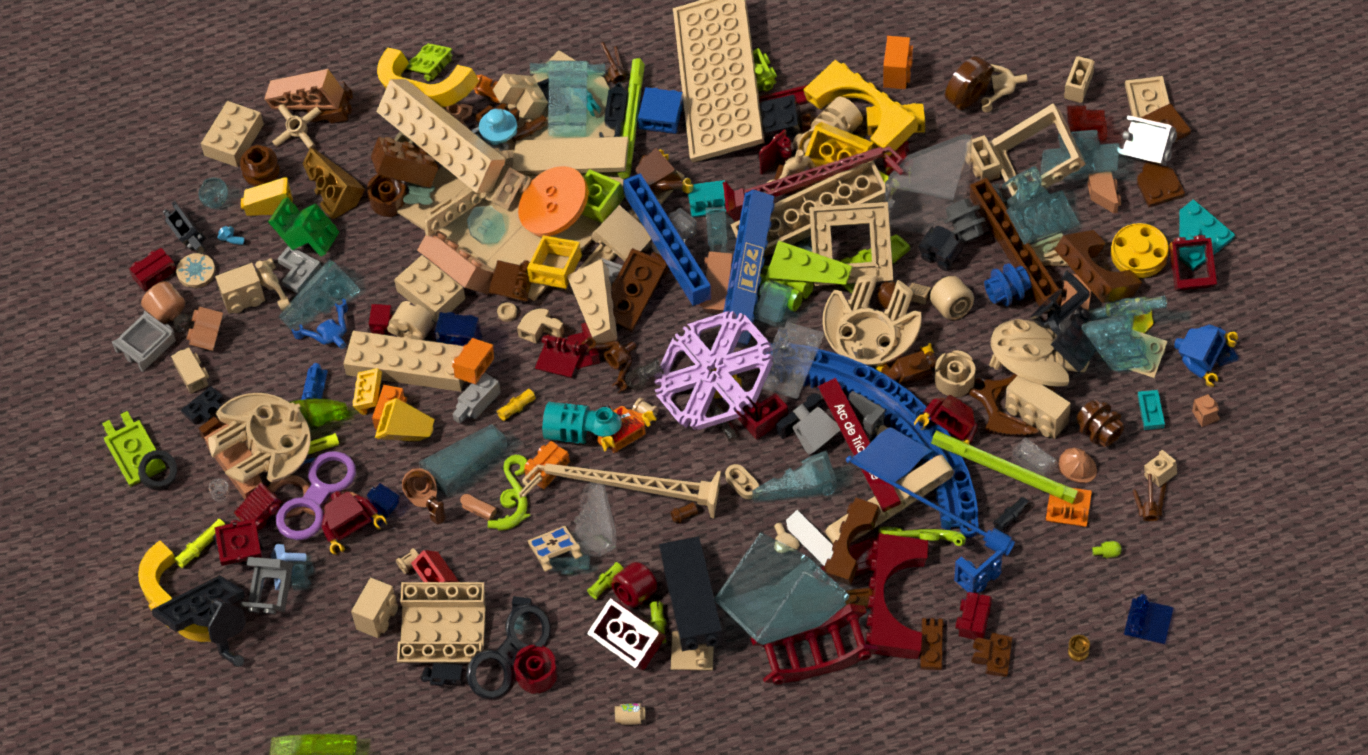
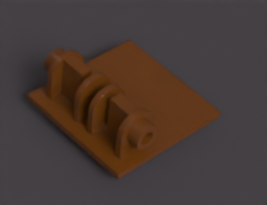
M497 260L489 293L527 302L532 282H529L527 271L530 262L523 260L520 265Z

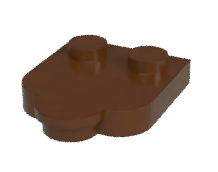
M1147 162L1143 165L1142 173L1137 177V185L1149 208L1185 197V192L1172 168L1153 162Z

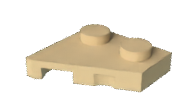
M1062 233L1031 245L1044 266H1069L1054 250L1063 236Z

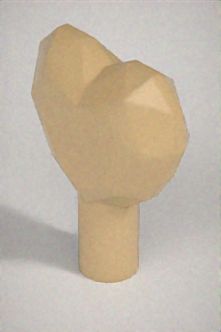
M782 523L775 524L774 527L778 535L774 540V549L780 553L787 550H797L800 546L799 541L791 534L785 532Z

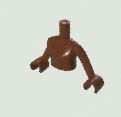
M592 337L584 340L581 344L585 343L589 346L587 352H590L592 349L611 348L604 353L608 364L613 369H618L623 365L618 379L612 384V387L617 385L620 388V391L617 392L618 394L627 388V384L623 379L632 364L629 352L636 348V344L630 342L623 346L616 340L596 343Z

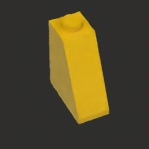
M281 178L245 190L244 198H241V209L245 210L246 216L273 215L280 202L287 197L293 203L288 178Z
M395 398L385 403L375 438L382 440L421 441L431 436L435 419Z

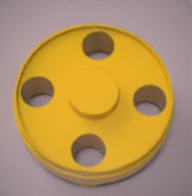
M1136 223L1125 226L1118 231L1113 239L1111 258L1114 265L1120 271L1131 270L1137 278L1150 277L1161 271L1167 263L1169 252L1167 240L1160 230L1151 225Z

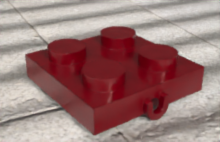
M255 518L240 522L232 520L231 524L214 527L221 566L247 561L248 557H262Z

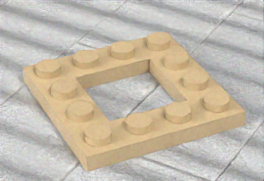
M888 202L809 207L812 252L831 259L833 258L830 226L870 225L872 262L848 264L853 266L847 284H854L858 277L866 275H879L877 282L893 281ZM814 282L815 286L840 285Z

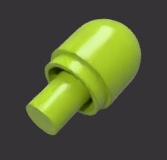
M1116 541L1101 543L1100 547H1092L1093 556L1103 555V558L1117 557L1122 551L1121 545Z

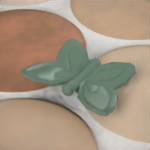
M407 182V186L411 191L404 197L403 201L405 203H421L424 205L433 203L430 193L435 190V186H431V188L421 187L420 185Z

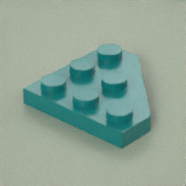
M1193 199L1179 210V237H1186V240H1192L1194 236L1205 235V238H1211L1214 255L1235 238V234ZM1204 246L1179 249V259L1194 271L1206 261Z

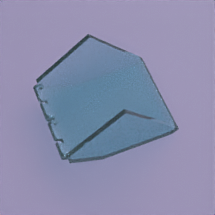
M760 532L714 600L755 641L764 645L821 626L846 605L845 601L849 598V594L839 587L808 556Z

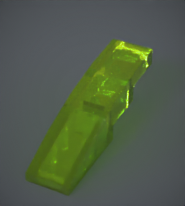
M303 734L272 737L269 755H355L357 736L346 734Z

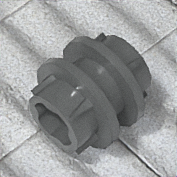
M969 198L960 200L945 208L948 218L944 220V223L953 224L955 230L951 232L963 243L983 235L984 230L981 224L986 222L985 217L977 218L975 212L981 208L979 205L973 206Z

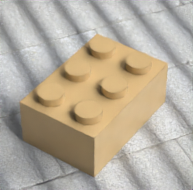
M227 101L201 142L204 156L238 167L241 156L250 148L264 125L261 112Z
M423 255L394 279L397 292L415 306L419 304L432 314L433 320L436 323H439L465 300L463 287Z
M1017 375L1007 387L1005 405L1007 411L1013 416L1018 415L1027 425L1038 428L1045 437L1050 436L1055 439L1069 423L1071 403L1042 384L1029 381Z

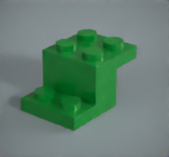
M288 197L280 202L268 221L291 250L309 243L320 257L327 253L340 232L316 203L299 211Z

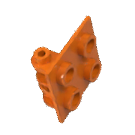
M1073 488L1078 492L1072 504L1050 494L1046 521L1086 527L1092 491Z

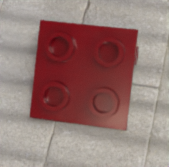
M785 129L780 134H776L772 141L760 150L761 175L777 160L785 165L786 161L792 158L791 140L786 137Z
M549 334L547 336L544 335L542 338L544 346L535 369L572 378L585 344L582 345L578 341L563 339Z

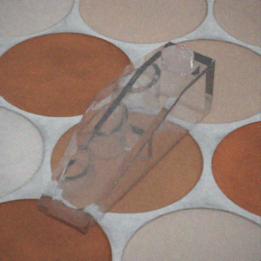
M589 482L584 486L579 503L582 509L579 516L575 517L574 523L577 525L575 531L571 532V535L575 542L579 544L583 556H602L616 548V529L605 485Z

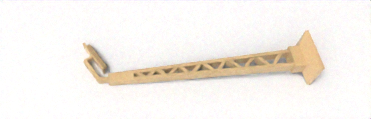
M546 463L545 466L536 465L523 478V484L526 486L519 492V498L525 497L542 480L541 473L539 472L529 483L527 482L538 470H542L545 474L697 501L699 505L708 506L710 517L714 518L720 489L721 471L716 473L711 482L701 481V483ZM679 488H682V490H683L684 492H680V491H676V490L679 489ZM688 489L699 490V493L692 494Z

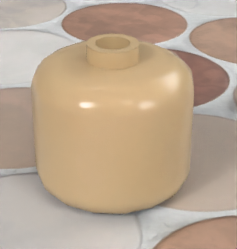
M947 276L933 286L930 300L933 306L945 318L957 320L970 311L974 304V295L961 279L956 276Z

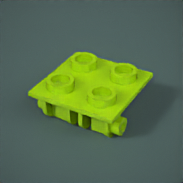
M428 43L410 60L406 69L424 73V78L427 81L434 80L438 75L437 72L440 73L442 71L441 68L444 69L452 60L453 55L451 51L453 49Z

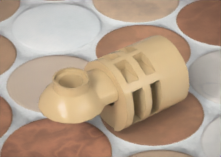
M837 97L811 123L809 131L804 134H798L794 138L793 147L795 150H802L805 156L814 128L820 122L852 134L862 124V114L850 100L844 97Z

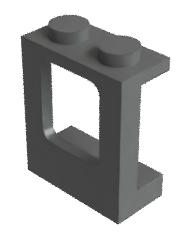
M248 557L247 565L254 567L249 602H240V606L248 608L247 612L258 614L260 610H264V613L276 615V611L285 612L293 563L281 559ZM266 578L281 580L277 605L260 603L263 583Z

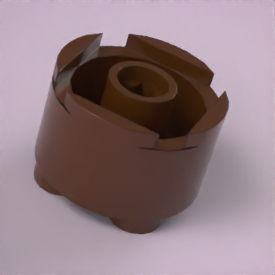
M377 174L370 179L367 185L370 206L378 215L394 217L398 214L397 211L405 204L403 200L407 192L404 181Z

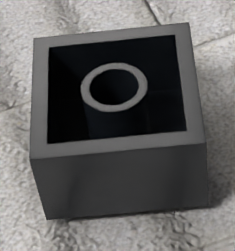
M794 94L759 102L766 145L772 141L776 134H780L784 129L786 130V137L790 140H794L798 134H803L800 106Z

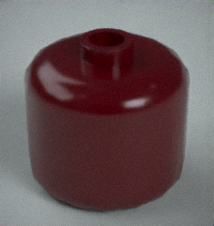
M640 562L630 563L615 574L611 581L617 598L630 608L640 606L657 591L655 576L647 566Z

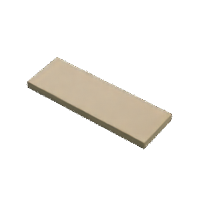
M628 137L519 140L515 143L512 169L523 175L541 174L548 169L559 166L571 167L579 173H587L589 169L595 172L626 171L629 139Z

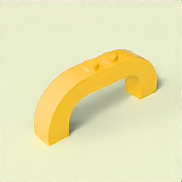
M387 48L379 60L377 74L385 89L390 79H406L402 78L401 74L409 62L400 50ZM460 65L456 66L447 79L437 84H426L407 79L440 107H447L462 100L479 82L472 68Z
M158 541L146 552L138 572L139 583L146 600L150 604L148 606L151 611L153 608L172 599L160 587L159 580L163 572L175 563V557L161 541ZM192 624L184 630L178 631L180 635L193 641H211L208 627Z

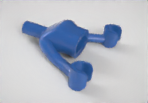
M342 299V305L335 303L339 325L333 319L326 320L317 327L318 333L303 329V326L300 324L299 331L292 329L294 338L302 339L306 335L323 345L335 342L340 349H344L346 343L341 337L347 331L344 313L348 310L346 300Z

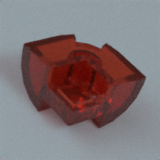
M1067 106L1068 128L1074 138L1083 142H1107V123L1104 110H1086V106Z

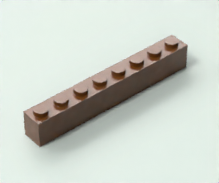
M986 177L971 184L970 199L975 206H980L979 213L982 218L985 217L986 224L1014 268L1023 266L1031 282V289L1029 291L1040 307L1058 290V287L988 178ZM1060 294L1059 297L1056 299V302H1057L1060 306H1061V294Z

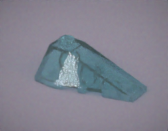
M328 260L279 315V318L289 329L295 330L299 328L300 324L303 326L313 321L315 315L321 312L324 314L331 312L329 308L335 306V303L342 305V299H345L346 303H348L361 289L335 262Z
M824 451L803 460V465L795 470L790 468L785 471L786 474L782 478H773L752 490L753 502L809 498L832 494L837 489L827 452Z

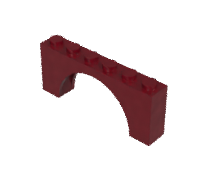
M879 533L877 541L873 540L872 553H875V559L872 558L870 571H874L873 577H870L869 589H872V595H869L868 608H871V614L867 615L866 626H869V633L866 632L865 636L866 645L878 646L879 650L873 654L906 659H918L922 632L905 627L892 616L884 600V584L892 575L903 569L924 567L927 560L928 540Z

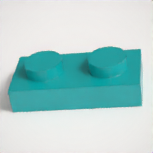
M1158 390L1138 392L1137 397L1144 430L1164 428L1165 422Z

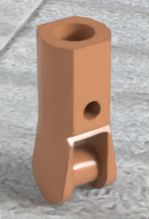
M464 494L460 499L464 509L486 520H492L497 513L495 507L469 494Z

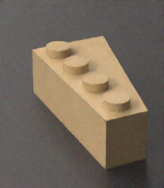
M603 259L567 276L590 333L596 343L617 340L616 323L613 315L614 306L611 298L612 290L609 281L610 273Z

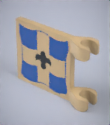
M566 526L528 540L529 546L538 558L544 571L552 569L549 562L550 558L571 550L575 559L583 556L579 544L575 542Z

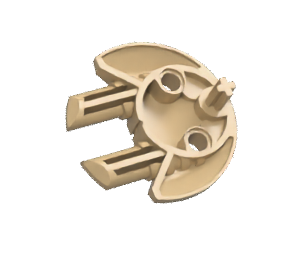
M879 275L858 277L851 298L846 301L841 291L834 290L828 298L823 311V330L831 348L837 354L868 366L889 363L906 353L915 342L922 322L921 312L913 311L906 315L913 292L899 280H897L888 309L884 313L870 309L869 302ZM852 332L851 336L844 337L845 333ZM884 342H890L886 347L881 346Z
M1015 319L1000 324L992 334L990 342L994 354L989 366L994 367L995 370L1001 368L1003 364L1007 369L1024 379L1048 386H1067L1069 376L1066 371L1077 372L1057 351H1053L1054 348L1050 344L1056 337V334L1051 328L1040 327L1034 321ZM1088 361L1087 365L1085 366V368H1084L1083 370H1081L1080 372H1085V371L1087 370L1088 365H1089V361Z
M265 393L240 395L222 405L216 415L221 422L229 426L208 438L212 458L238 442L242 443L245 441L248 449H252V456L225 471L226 475L241 483H245L258 474L267 471V479L270 482L279 481L290 476L304 463L310 447V431L305 418L300 412V404L295 405L293 402L289 403L280 397Z

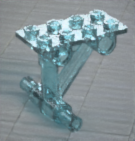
M550 60L547 63H530V75L547 74L549 76L548 135L586 136L588 75L605 76V64Z
M1164 295L1155 298L1145 296L1133 299L1125 298L1121 301L1107 303L1105 307L1089 309L1088 312L1095 321L1082 324V330L1111 370L1122 371L1148 366L1149 360L1146 357L1144 339L1142 337L1134 338L1132 335L1134 316L1148 314L1151 310L1167 308V299Z

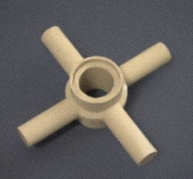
M284 104L280 105L278 109L287 120V130L272 141L274 145L278 147L289 137L293 136L300 137L308 149L310 147L314 148L315 144L307 135V123L321 113L316 106L301 118L293 116ZM297 124H300L299 127L294 130V127Z

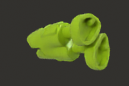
M763 266L761 269L763 274L760 273L761 283L759 286L776 297L785 296L787 298V307L795 312L802 303V297L806 299L813 291V283L765 278L769 266Z

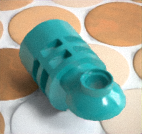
M548 402L543 416V437L547 440L585 444L587 431L602 437L611 436L620 430L622 420L617 413L607 407L593 411L590 410L589 406Z

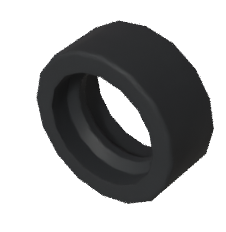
M163 450L148 452L139 464L138 475L140 481L152 490L167 488L173 483L177 475L175 459L171 454ZM161 459L168 464L170 473L165 480L153 481L147 476L146 466L151 460Z

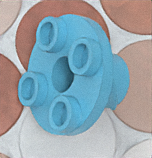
M492 109L480 120L479 131L484 140L490 142L491 145H498L508 141L517 134V122L510 112L502 109Z

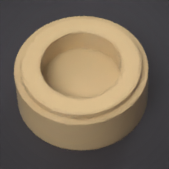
M508 302L501 304L497 309L499 319L505 322L515 319L517 316L516 306Z

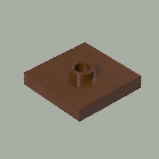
M1171 103L1140 117L1141 119L1176 128L1177 137L1175 141L1191 134V129ZM1140 125L1158 150L1161 149L1166 131Z

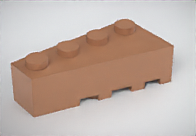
M329 69L271 80L264 100L271 109L279 110L278 107L282 104L288 110L314 109L316 106L318 109H338L344 90Z
M228 424L222 426L221 428L204 437L208 449V438L216 434L217 432L221 431L222 429L228 427ZM244 441L242 443L238 442L214 458L222 469L227 471L252 456V453ZM259 474L245 483H241L228 476L244 499L262 483Z

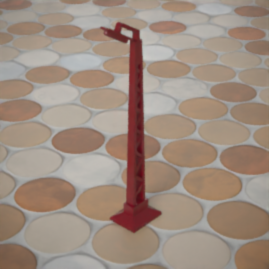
M879 147L746 190L741 188L734 191L726 182H723L726 212L734 222H737L741 218L745 193L753 189L760 192L765 191L767 192L766 194L777 197L883 156L887 157L885 161L899 175L904 174L906 176V173L899 167L903 163V159L891 147ZM891 152L898 159V161L895 163L885 153Z

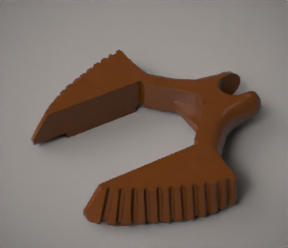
M1015 373L1011 377L1001 380L978 377L975 379V382L982 385L984 389L970 388L969 390L970 396L980 401L986 408L988 414L986 433L1001 434V436H1028L1039 432V429L1027 425L1022 420L1001 411L998 412L995 401L1001 391L1007 390L1010 383L1017 377ZM1043 385L1055 393V389H1052L1053 386Z

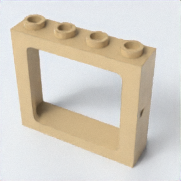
M1051 104L989 142L1000 163V171L1009 191L1018 203L1028 201L1032 196L1045 191L1052 184L1062 181L1064 177L1077 172L1086 165L1061 111L1054 104ZM1055 123L1071 158L1022 187L1007 155V151Z

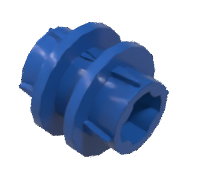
M1008 263L1003 266V273L999 269H993L991 271V278L984 281V286L993 304L1002 301L1005 306H1009L1012 304L1013 296L1017 301L1024 299V292L1031 289V282L1023 266L1014 268Z

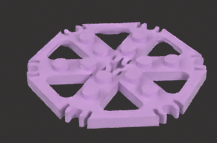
M733 311L711 316L687 324L691 330L684 326L685 334L683 336L675 334V337L679 340L678 342L672 338L655 376V384L662 386L656 389L655 392L657 393L656 396L682 426L687 428L691 422L690 426L694 430H700L740 417L737 411L742 415L745 414L742 410L744 405L753 407L749 401L750 399L756 403L773 364V356L767 354L773 348L745 314L740 313L737 319V315ZM722 325L710 351L700 339V334L704 330ZM744 331H749L758 342L756 346L733 353L739 337ZM681 351H684L695 363L693 366L670 373L675 358ZM760 368L755 385L749 392L744 391L732 377V375ZM694 388L685 410L681 412L672 402L673 395ZM717 390L730 405V409L724 414L707 418L706 412Z

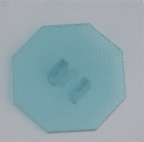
M491 206L475 207L467 218L470 235L482 245L498 243L506 231L502 214Z

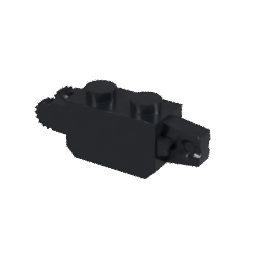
M174 201L171 203L175 209L172 213L167 209L162 211L166 216L165 221L177 238L191 251L195 249L199 254L204 253L207 249L202 242L206 237L191 216Z

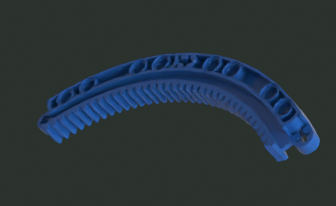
M771 343L773 350L767 352V354L773 356V364L765 383L769 379L772 380V383L779 379L781 384L784 380H787L788 384L794 380L795 385L802 382L805 387L810 383V387L813 388L815 385L820 386L836 377L844 394L847 395L848 401L849 394L854 391L857 394L863 395L869 401L880 405L885 409V424L890 423L891 428H896V431L933 450V453L928 454L919 461L922 462V465L938 455L944 456L954 470V475L934 489L938 506L966 522L971 521V525L978 528L976 495L965 462L961 456L931 444L936 430L950 436L946 429L933 422L931 418H928L929 423L923 430H920L923 427L922 422L918 421L914 425L917 417L924 415L923 411L926 409V406L918 398L887 375L843 355L812 347ZM939 512L941 528L951 530V527H960V532L965 537L971 538L976 536V531L972 529L967 531V526Z

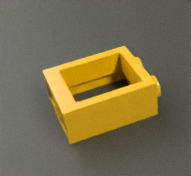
M543 235L527 267L529 282L567 288L569 283L567 276L574 273L582 256L580 242ZM548 253L569 257L564 269L544 266L543 263Z

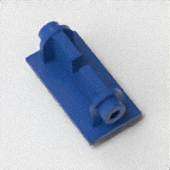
M314 363L308 368L301 403L321 405L328 370H322L321 365L318 363Z

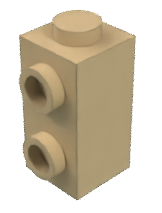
M190 348L180 350L171 356L174 366L190 394L208 386L207 379L209 375L204 367L200 368L199 364H201V361L196 353L192 354Z

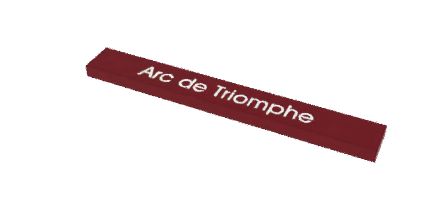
M835 377L818 386L851 452L855 456L864 450L870 442ZM860 468L883 513L902 504L891 484Z

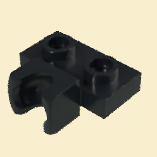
M210 386L182 408L181 412L194 425L201 419L208 422L216 416L217 411L221 407L220 404L225 400L223 395Z

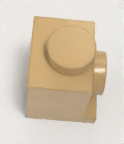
M1163 450L1159 452L1157 457L1144 465L1146 479L1148 480V474L1151 473L1152 481L1158 487L1177 474L1176 460Z

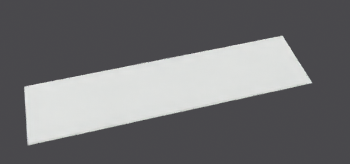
M798 510L795 511L786 520L788 530L825 566L827 559H831L833 554V545Z

